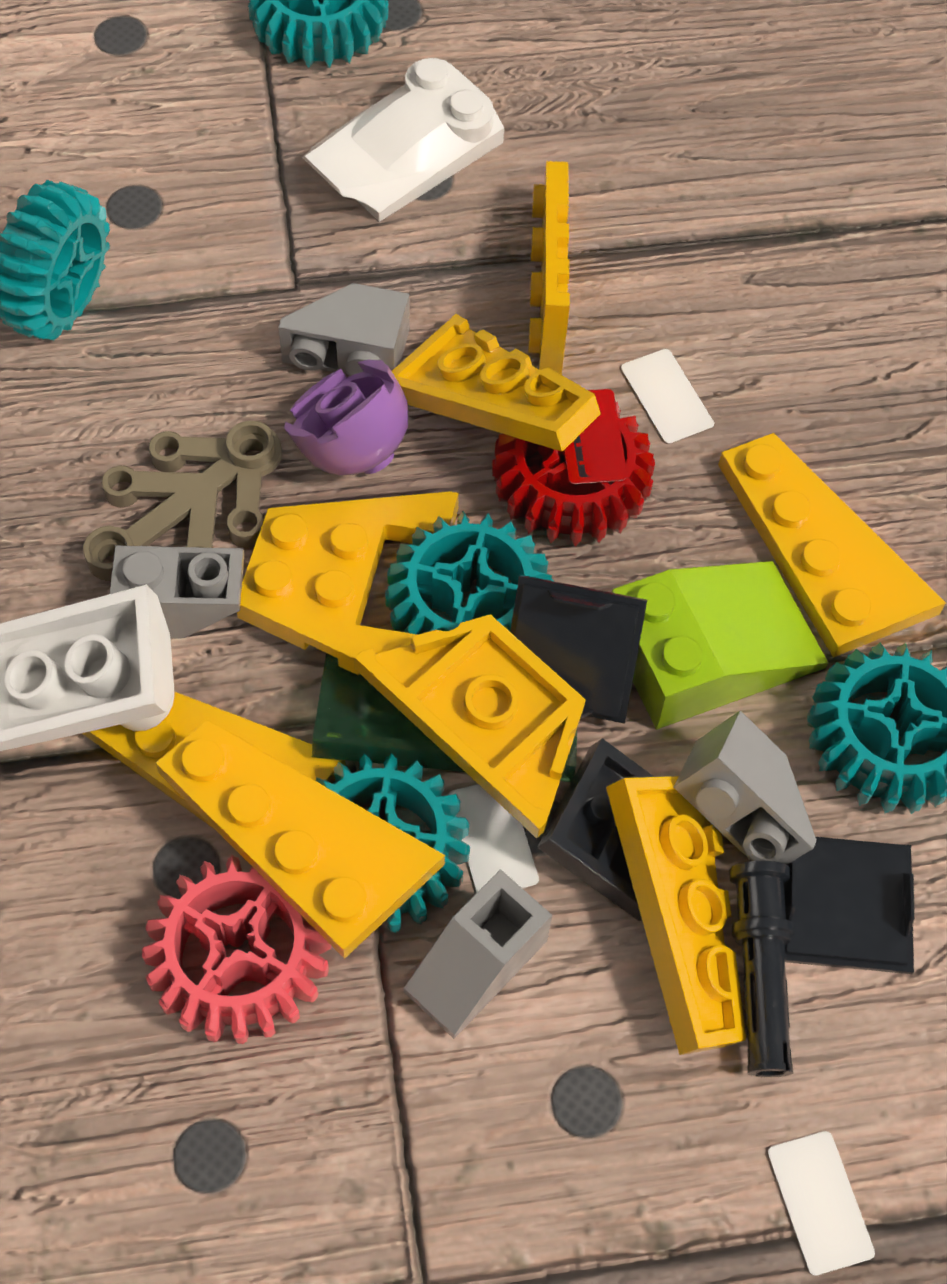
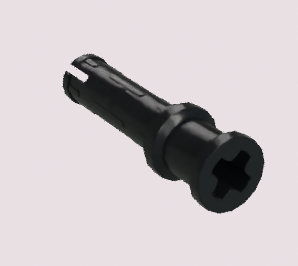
M775 861L743 862L729 869V880L736 885L738 921L731 925L732 937L736 939V944L742 947V958L744 961L745 1017L748 1039L747 1073L750 1076L756 1075V1077H783L794 1073L790 1049L789 1004L785 969V945L791 942V937L794 935L793 923L786 920L784 883L790 880V869L788 865Z

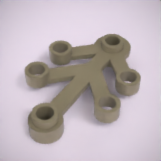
M254 420L236 424L228 432L226 438L181 437L179 434L171 431L156 434L149 443V452L154 467L161 472L134 471L127 466H115L107 470L103 475L102 487L107 501L116 507L131 506L140 496L169 498L126 530L115 526H103L92 531L84 541L83 553L90 572L101 580L111 582L113 563L102 562L108 556L114 555L115 546H149L189 514L188 541L185 547L213 548L218 492L236 479V509L232 510L227 517L229 537L239 547L250 548L255 546L264 521L259 511L262 477L274 471L281 461L282 447L279 437L266 424ZM166 448L177 449V452L171 456L159 454ZM251 450L261 452L259 454L251 456L244 455L246 452ZM187 460L216 462L202 473L175 472L180 470ZM120 482L131 484L129 488L123 491L112 489L114 485ZM243 522H252L256 525L252 530L246 532L236 529Z

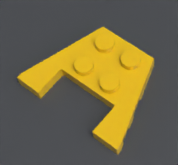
M448 491L268 508L242 581L240 611L237 612V618L304 650L311 645L338 658V666L359 675L360 673L354 669V657L359 652L374 648L375 654L409 645L411 644L412 636L417 635L360 625L384 542L391 540L412 544V535L417 527L433 534V524L438 516L449 526L454 525L459 509V493Z

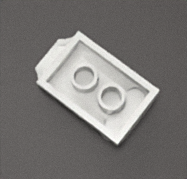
M426 58L414 62L408 68L405 75V85L319 141L302 158L342 197L356 199L380 222L501 145L504 140V126L495 112L490 99L453 65L445 60Z
M147 584L0 623V751L119 724L132 731H146L160 724L168 716L174 701L171 638L158 596Z

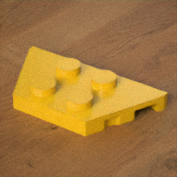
M491 614L462 622L457 628L450 631L433 630L412 636L411 644L377 654H375L374 648L362 650L354 657V669L535 838H538L544 832L586 699Z

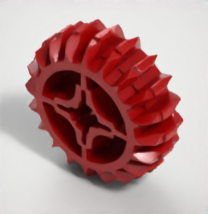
M618 401L616 402L628 476L625 480L615 481L611 485L608 482L572 484L568 478L564 450L558 451L506 434H499V438L495 443L494 455L496 458L492 461V476L494 481H496V494L499 501L507 502V512L510 515V520L525 517L524 526L527 529L528 535L541 527L547 529V538L550 544L559 537V533L569 534L570 540L575 547L581 542L582 534L589 533L599 544L605 538L607 528L621 534L622 530L627 526L628 518L637 519L638 515L642 512L644 501L650 496L653 486L651 476L655 468L654 454L649 452L650 441L648 433L637 432L636 415L620 418L621 410L619 409ZM538 451L543 457L542 467L540 471L533 475L526 463Z

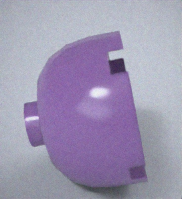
M367 359L358 362L363 372L356 373L348 378L342 369L329 374L308 389L291 408L290 411L296 418V421L293 425L285 422L284 429L298 449L315 467L335 475H355L363 472L365 474H373L384 469L393 460L394 451L399 447L408 428V404L399 382L382 360Z

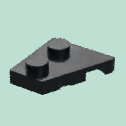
M602 738L589 747L537 848L636 920L641 921L642 917L606 787L623 778L654 776Z

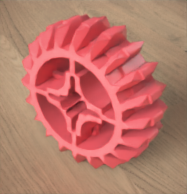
M231 855L226 864L227 872L217 875L214 866L204 861L203 865H201L203 880L197 884H194L190 878L179 875L176 883L182 895L180 899L160 895L157 904L166 918L147 920L145 928L147 934L156 942L143 947L142 957L147 965L155 967L146 976V980L152 991H164L159 1000L164 1013L171 1014L182 1010L179 1019L182 1029L191 1032L206 1018L205 1034L209 1041L217 1042L222 1036L225 1026L232 1025L236 1043L244 1044L249 1036L247 1025L258 1022L262 1034L267 1038H271L275 1034L272 1016L279 1012L286 1021L296 1023L300 1018V1014L293 1001L294 997L305 1002H315L318 997V990L308 978L318 979L328 975V961L319 954L330 950L331 945L252 866L249 872H242L239 858ZM245 904L238 912L231 915L212 913L229 905ZM275 914L286 922L294 935L293 949L287 964L277 960L275 950L265 943L271 932L269 922ZM190 934L198 937L202 948L209 952V956L202 966L205 975L198 985H195L185 975L182 966L183 952ZM245 940L248 941L251 952L245 953L241 950H235L229 958L227 957L224 945L230 944L238 948ZM245 981H255L265 985V987L253 993L241 996H228L236 985Z

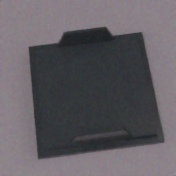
M520 575L510 632L586 699L580 719L589 716L625 724L648 600Z
M816 837L817 841L812 850L787 864L790 869V880L784 883L786 920L793 923L794 935L791 937V942L785 945V962L913 974V922L915 912L911 845Z

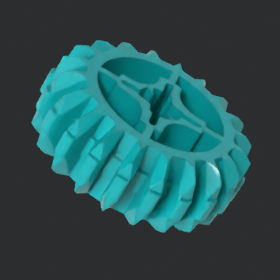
M249 0L250 2L248 3L249 18L253 22L259 42L266 43L269 46L271 55L283 53L288 64L297 59H303L308 69L315 61H324L330 68L333 60L339 58L350 64L354 52L367 55L371 43L380 42V35L383 32V28L386 27V20L389 17L388 0Z
M46 180L42 185L34 184L29 189L28 195H21L17 200L15 212H9L6 215L7 224L3 233H0V318L3 324L12 327L13 331L30 338L33 336L38 339L44 340L46 338L54 341L61 335L63 330L72 329L74 320L82 315L83 310L92 300L95 289L100 287L99 278L101 272L106 268L104 264L105 254L110 249V245L106 241L110 232V225L106 222V208L100 205L99 198L88 194L87 190L74 185Z
M462 511L457 519V525L449 526L438 516L433 524V534L417 527L412 535V545L400 543V547L396 552L397 563L390 564L387 571V583L390 586L385 591V602L389 610L392 611L390 613V623L394 631L417 635L433 630L450 631L457 628L462 622L490 614L510 631L519 576L524 575L544 580H554L552 575L547 574L548 561L545 554H534L535 543L531 535L515 539L516 528L513 526L512 521L502 528L496 529L493 528V520L489 513L483 517L480 524L469 523V518ZM489 566L500 571L505 576L494 573ZM477 579L476 594H469L467 605L463 607V593L470 592L473 580ZM424 601L431 602L433 609L447 613L451 617L452 622L435 614Z
M881 642L871 648L868 656L855 649L853 653L847 656L844 665L836 662L835 665L831 666L826 674V681L819 683L812 696L815 705L811 706L807 715V725L814 728L809 737V749L824 752L818 762L819 772L837 770L840 773L835 781L836 791L846 789L850 784L860 790L857 794L859 806L867 804L873 795L880 798L885 814L893 811L899 800L903 802L910 814L915 811H920L925 800L936 807L947 798V666L941 670L932 666L931 650L921 655L920 659H915L910 656L906 643L897 647L893 656H890ZM887 692L885 699L882 700L866 699L863 705L850 703L865 694ZM892 712H893V719L889 718ZM898 736L902 737L899 743ZM927 750L942 752L940 757L930 762L918 765H904V761L909 754L925 755Z
M392 753L385 759L384 768H372L371 759L364 754L359 759V771L351 773L346 766L338 762L334 768L335 784L316 777L315 781L358 806L372 803L367 811L445 855V865L387 919L389 930L395 934L401 929V914L408 912L412 920L422 925L427 920V910L424 901L443 909L448 904V893L444 886L459 887L463 881V871L458 865L469 861L470 846L461 841L469 835V822L464 817L456 816L460 812V799L457 794L442 796L445 781L441 778L440 774L421 782L423 766L418 760L412 763L405 772L398 771L397 758ZM395 806L405 807L418 815L428 826L432 834L421 833L420 826L403 822L395 813Z

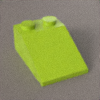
M773 561L670 569L612 589L611 593L648 600L633 683L656 730L826 669L828 665L826 657Z

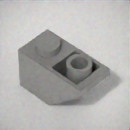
M352 283L281 318L278 328L282 363L293 364L309 371L319 369L335 372L342 369L344 374L352 376L363 372L358 362L370 359L382 360L392 371L401 362L410 330L409 293Z
M115 546L110 594L147 584L158 596L170 632V638L183 639L240 611L244 550L242 548Z
M741 711L737 712L696 740L674 788L750 861H775L787 865L814 848L817 840L787 755Z
M500 869L450 920L404 987V993L455 1039L547 942L552 914Z

